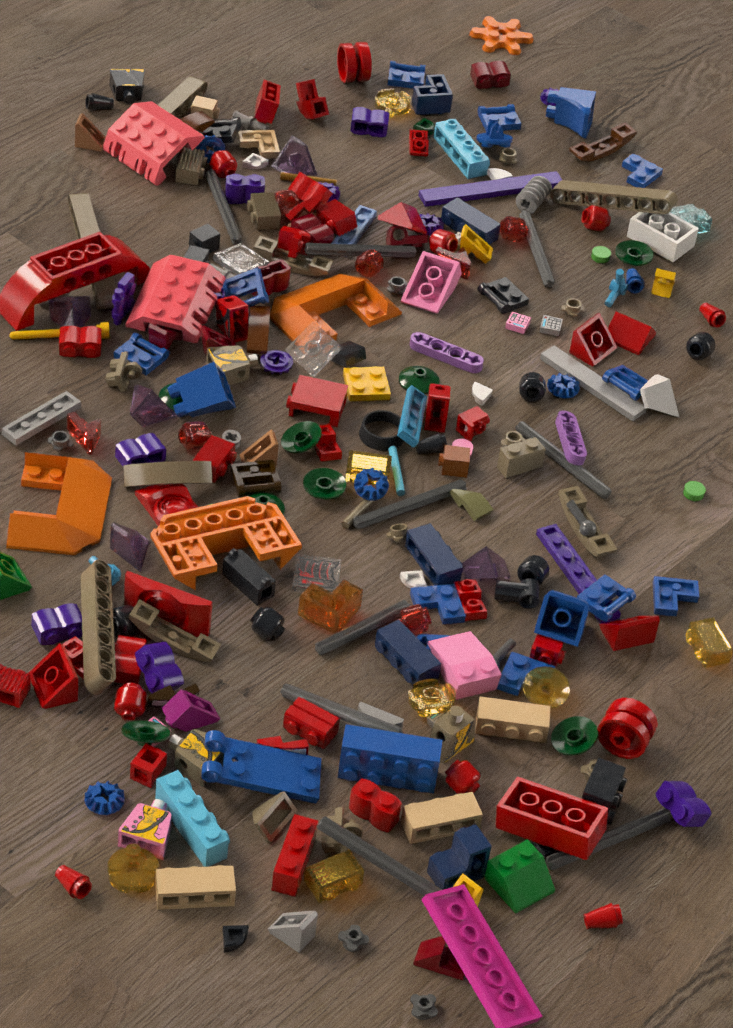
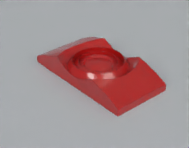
M184 484L151 485L135 491V496L158 526L164 515L198 508Z
M130 571L126 572L124 605L135 607L140 599L160 610L158 617L195 637H199L201 633L207 637L210 635L212 601Z

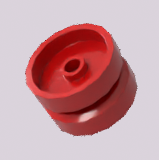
M356 42L354 46L351 43L339 44L337 66L339 77L343 83H352L355 78L358 82L370 80L372 59L367 42Z
M624 697L616 699L610 704L605 716L598 725V740L607 751L615 756L625 759L639 758L647 749L649 741L656 732L657 718L648 706L638 700Z

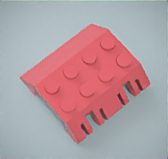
M152 101L133 103L108 129L103 150L114 158L119 156L120 162L139 175L145 173L144 178L158 186L167 178L163 171L165 165L184 146L193 151L205 137Z
M169 255L153 263L125 325L129 328L145 331L149 323L181 330L183 341L198 343L201 337L202 325L200 323H207L217 300V295L214 293L221 291L226 278L209 263Z

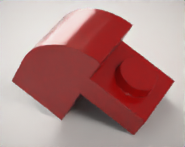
M315 79L296 83L299 101H296L300 113L306 119H315L329 115L326 97H318Z
M283 226L279 232L277 248L289 251L288 257L296 258L299 254L306 255L304 247L306 243L310 242L311 235L300 229Z

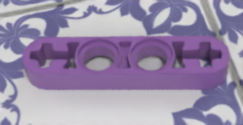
M421 332L413 333L410 337L409 345L414 351L470 373L482 371L484 360L482 356ZM451 355H458L460 357L456 358L452 357Z
M560 411L555 424L565 458L571 464L582 465L587 456V451L577 419L571 412Z

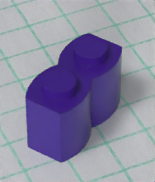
M364 107L353 108L350 131L358 135L369 134L374 137H386L389 113L384 110L371 111Z
M232 174L226 176L225 197L228 204H247L251 193L265 192V178L257 174L249 176Z
M148 433L136 439H127L116 444L115 457L122 466L165 462L166 448L154 433Z
M74 603L64 604L55 609H41L32 614L31 626L40 645H53L62 640H69L74 636L77 638L82 637V614L77 604Z
M166 642L147 644L135 652L137 664L144 673L146 685L151 693L169 685L175 691L184 684L182 672L177 664H175L172 649Z
M664 781L655 793L659 803L664 808L670 810L674 820L681 826L703 827L712 814L709 806L702 799L697 798L693 788L684 781Z

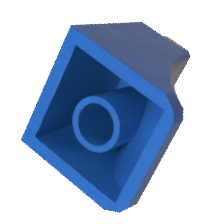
M560 87L559 91L550 90L547 102L555 103L556 106L548 105L545 117L555 119L554 123L567 127L582 138L587 139L593 121L596 91Z
M215 362L176 378L177 383L167 387L172 399L182 397L183 402L174 405V410L178 417L188 415L196 417L236 408L226 375Z
M554 590L549 591L544 596L534 633L578 647L588 618V602Z

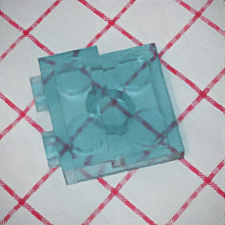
M686 204L673 207L670 213L698 227L697 234L710 231L713 219L704 209H697L694 204Z

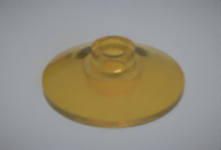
M542 666L531 670L526 675L523 690L525 696L532 704L547 705L552 709L561 706L567 700L570 693V685L562 672L552 667Z

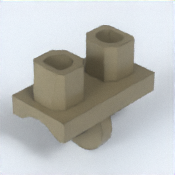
M127 351L121 352L119 359H112L110 361L111 372L107 373L105 378L109 387L118 386L120 392H126L129 381L139 378L142 368L137 362L128 361Z
M343 807L335 808V815L327 816L360 838L362 837L363 828L356 823V820L351 819L348 821L344 818ZM322 836L321 846L324 853L337 852L339 859L347 858V847L329 836Z

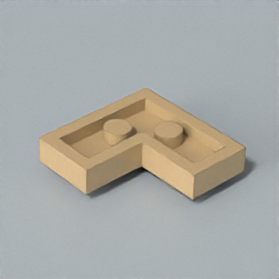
M274 130L238 132L237 138L240 148L258 147L261 157L266 159L279 158L280 150Z

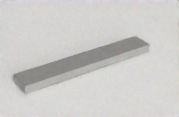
M555 345L541 353L540 359L563 375L568 373L569 377H575V380L580 382L579 386L631 421L646 413L647 408L643 404L633 400L628 394L613 384L604 382L601 376Z

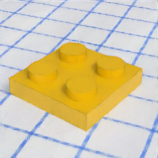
M384 367L343 368L345 385H349V401L390 400L391 392Z

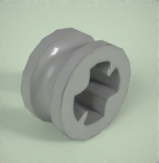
M227 430L222 434V439L235 443V449L240 446L241 435L235 430Z

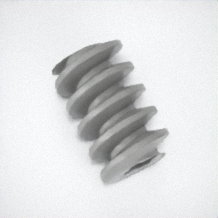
M542 176L533 177L516 197L518 209L520 211H529L530 214L534 213L552 190L549 180Z

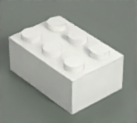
M639 212L630 219L627 237L645 243L653 252L674 262L695 246L699 228L670 212L668 214Z

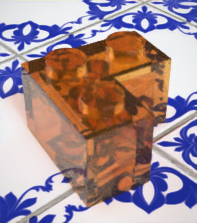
M343 580L331 593L311 583L300 595L298 615L335 634L341 631L361 609L363 589Z

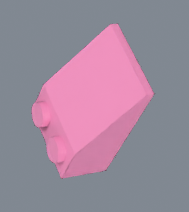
M423 251L402 296L401 303L438 314L456 288L462 274L460 263Z
M471 631L428 641L431 653L442 663L440 672L453 700L497 689L502 674L492 654Z

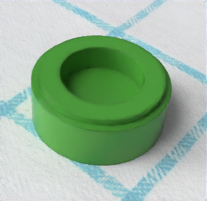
M596 246L592 249L591 258L595 262L607 263L610 260L611 251L607 247Z
M689 481L685 484L683 494L691 501H700L704 498L706 488L700 482Z

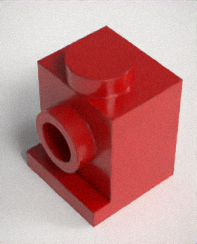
M476 406L458 415L456 431L463 438L471 442L473 436L481 434L486 430V425L490 423V418L487 413Z
M537 634L531 648L530 658L553 665L556 669L557 664L562 665L566 651L562 650L564 642Z
M145 744L130 763V779L152 788L154 781L166 767L167 753L157 747Z

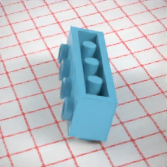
M456 119L436 122L434 139L465 177L470 179L487 175L490 160L463 129V126Z
M179 770L156 779L155 798L167 804L165 811H169L172 814L173 824L203 866L209 867L227 859L228 844L230 843L229 835L219 827L214 814L208 812L201 796L195 794L188 778H184Z

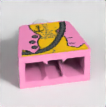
M155 799L151 806L142 803L137 804L119 828L118 847L163 860L172 821V814L169 811H165L167 804L160 799Z

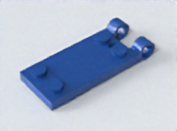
M216 730L205 734V749L211 752L224 753L223 767L217 761H206L202 764L201 778L204 781L227 784L273 795L285 791L289 798L315 804L319 800L321 758L228 738L222 732Z

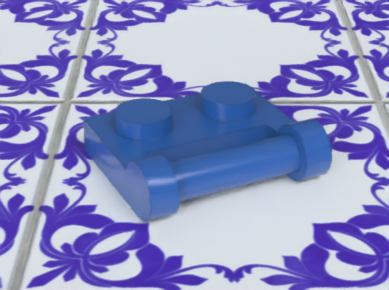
M390 61L387 85L405 88L423 86L426 65L414 66Z
M508 104L503 107H478V116L485 130L487 129L488 122H491L492 126H495V122H498L499 126L503 127V131L521 129L522 123L515 112L514 104Z
M258 267L228 278L223 284L225 297L234 295L240 298L257 291V296L243 301L248 305V308L259 303L265 304L269 302L262 272Z
M135 332L127 342L114 351V358L119 359L121 352L127 351L128 361L137 362L142 368V374L148 375L168 358L170 352L166 348H159L143 339L142 335ZM139 345V346H141L142 348H144V349L150 351L151 353L155 354L156 356H153V355H151V354L145 352L144 350H142V349H140V348H138V347H136V346Z
M624 365L607 370L602 377L604 382L612 383L628 393L630 398L635 401L641 396L640 389L648 382L647 379Z
M605 574L581 592L577 598L586 600L589 605V612L606 622L623 605L632 602L636 598V593L631 588H624ZM616 596L619 597V598L616 599L613 603H611L609 606H607V607L604 606V605H606L609 601H611L614 597H616Z

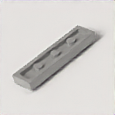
M65 391L3 427L2 435L14 445H18L80 409L81 401L68 391Z

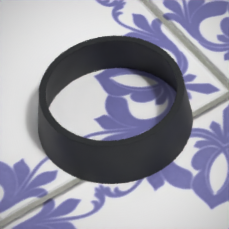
M376 410L368 413L363 418L359 430L361 441L366 446L379 451H389L388 448L390 446L400 447L404 440L397 435L391 437L376 436L370 433L365 425L374 421H385L399 428L401 417L386 410Z

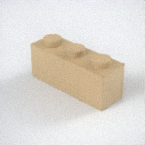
M487 697L479 698L476 714V734L546 743L550 725V706Z
M473 792L404 805L400 822L409 843L414 844L453 836L454 832H457L460 828L470 827L475 824L480 829L483 814Z
M217 865L211 867L192 866L189 868L168 867L156 869L157 910L235 906L236 886L233 866Z

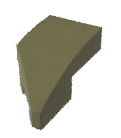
M452 489L449 492L459 508L465 507L473 521L490 514L494 510L481 493L460 489Z

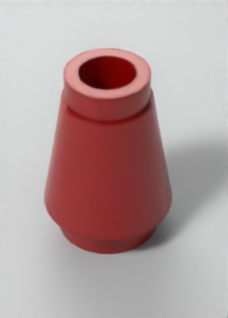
M707 302L700 306L699 311L710 326L718 328L726 322V315L723 310Z
M61 865L56 870L55 877L72 898L82 899L91 891L92 884L88 876L66 865Z
M609 903L583 915L587 929L617 928V925L623 924L619 904L613 905Z

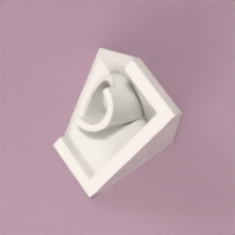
M654 375L640 389L644 407L679 417L670 379L661 375Z

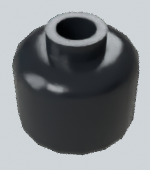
M698 332L687 341V353L695 360H704L714 352L715 340L707 332Z
M536 372L524 374L519 382L521 397L528 402L541 400L546 392V383L543 376Z
M531 555L520 564L517 576L520 582L525 579H534L538 581L540 586L548 577L550 568L544 558L538 555Z
M124 605L113 609L115 637H118V635L129 636L138 632L139 629L128 618L134 608L133 606Z
M270 606L264 609L260 607L250 620L252 622V630L265 641H270L273 638L278 639L286 629L283 627L284 617Z

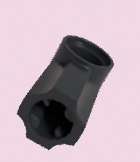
M525 579L520 583L496 580L494 599L519 602L523 608L532 609L539 604L540 586L538 581L534 579Z

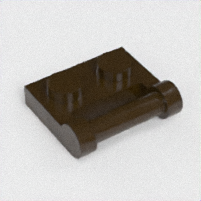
M273 460L231 464L230 471L238 497H243L245 494L269 491L280 493L282 491L281 481ZM267 481H271V483H261V484L244 485V484H248V483H257V482H267Z

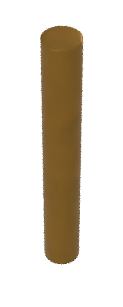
M281 172L280 180L294 181L298 174ZM308 176L316 182L333 183L334 186L337 184L335 179Z

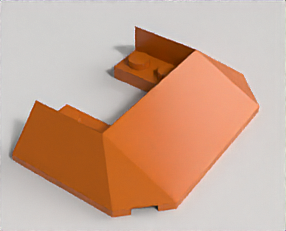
M337 274L276 297L270 312V320L304 353L337 340V333L319 316L323 313L347 305L360 319L371 327L402 315V311L367 278Z
M25 452V466L21 478V486L59 490L61 494L56 515L15 510L13 513H10L6 548L76 555L82 552V548L89 544L94 546L99 543L112 477L93 460Z
M248 496L164 515L157 529L154 528L150 533L152 541L174 579L195 591L197 576L217 572V563L212 555L228 552L233 548L241 549L250 546L259 561L273 558L281 570L302 548V544L276 504L268 502L264 505L255 502V498Z

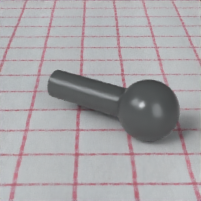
M574 500L569 501L566 506L580 524V533L586 537L594 536L597 531L596 524L586 519Z
M511 638L492 655L498 668H500V661L516 646V642Z

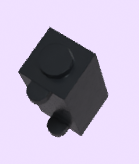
M231 549L229 554L223 558L222 575L256 606L274 597L276 580L243 550Z

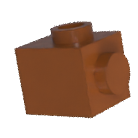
M445 445L444 453H439L438 466H442V475L467 478L470 448Z

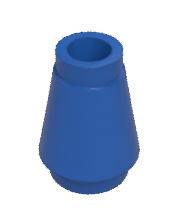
M634 268L626 272L627 290L634 294L641 292L645 285L644 279Z

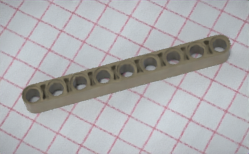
M68 194V205L77 239L100 232L89 194ZM113 276L90 284L97 310L113 309L112 296L116 289Z

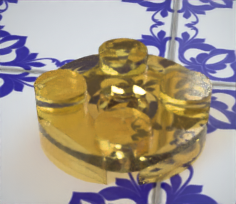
M388 88L377 93L375 107L378 110L388 112L389 118L394 115L409 113L411 98L406 92L400 91L398 93L395 92V89Z
M437 679L420 680L413 684V689L408 691L409 705L421 717L448 713L456 700L454 687L445 682V685L438 684Z
M133 843L127 845L126 848L116 851L110 857L107 864L108 879L115 889L123 893H129V890H137V893H143L155 885L156 869H159V862L150 851ZM130 867L138 868L137 873L135 871L128 872Z

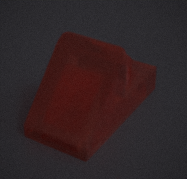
M441 247L435 250V255L458 261L462 272L460 278L469 279L471 261L464 247L456 254Z
M74 411L67 414V430L88 455L94 453L100 438L101 419L86 424L85 420L80 418Z

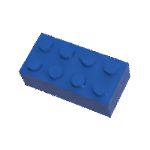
M346 724L337 778L349 781H359L363 778L378 785L434 793L443 740Z

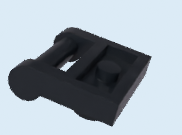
M233 117V119L215 120V123L201 134L204 137L206 135H215V137L221 138L223 143H233L241 128L240 117Z
M506 277L490 283L482 282L477 288L481 295H485L497 306L501 314L519 309L529 303V298Z

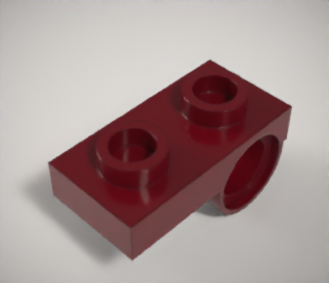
M391 226L387 230L386 245L404 246V244H411L414 247H423L422 243H428V235H408L407 230L402 226ZM399 229L401 232V237L398 240H395L393 237V233L395 230Z

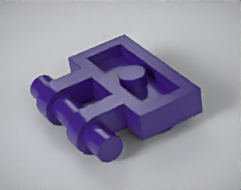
M129 272L118 282V288L114 290L112 296V303L114 304L112 318L115 325L122 323L123 317L129 311H132L135 304L133 297L136 284L134 283V274Z

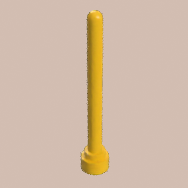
M100 322V325H96V327L102 329V339H109V322ZM60 329L13 331L9 334V337L12 340L59 337Z

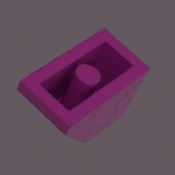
M182 689L162 707L167 724L174 729L178 728L185 732L216 723L220 720L211 702Z

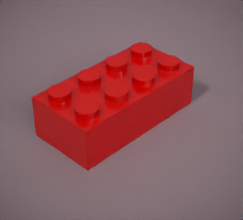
M517 776L497 805L495 828L587 860L606 831L608 807Z

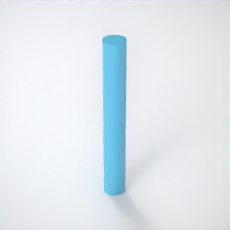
M390 446L388 450L396 493L398 496H403L405 488L397 447Z

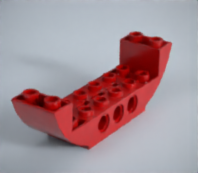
M97 232L31 256L30 260L17 270L1 291L0 314L18 331L34 325V305L121 272L134 274V282L139 285L146 281L151 269L122 240Z

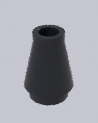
M91 93L86 95L85 106L90 111L113 109L114 99Z
M436 433L419 441L416 445L417 454L443 453L444 447L447 445L445 434L439 435V433Z

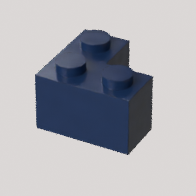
M427 75L425 86H414L411 105L416 115L451 112L453 93L445 75Z
M476 824L460 828L457 832H454L450 849L443 852L438 851L430 856L427 873L435 885L443 890L452 888L462 873L472 881L482 879L486 874L492 846Z

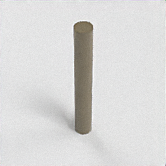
M364 499L342 521V527L348 529L354 523V517L360 516L374 501Z

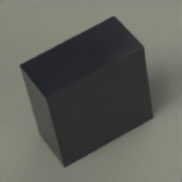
M347 341L329 349L331 361L344 367H349L366 359L365 347L352 341Z

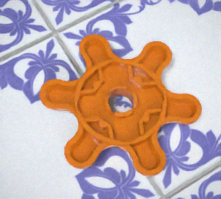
M491 16L484 18L482 24L485 28L474 27L469 34L472 38L486 41L482 49L487 53L503 48L511 55H519L521 48L518 44H531L534 40L531 33L518 30L521 27L519 20L511 19L507 23H500Z

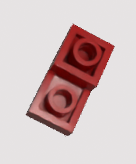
M409 130V154L428 156V131Z
M471 579L455 581L454 584L466 616L465 621L487 619V609L481 600L482 591L477 581Z

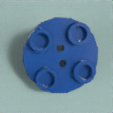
M488 122L486 133L478 134L476 140L482 143V147H492L493 144L500 147H510L513 137L503 134V127L499 126L498 122H495V126Z

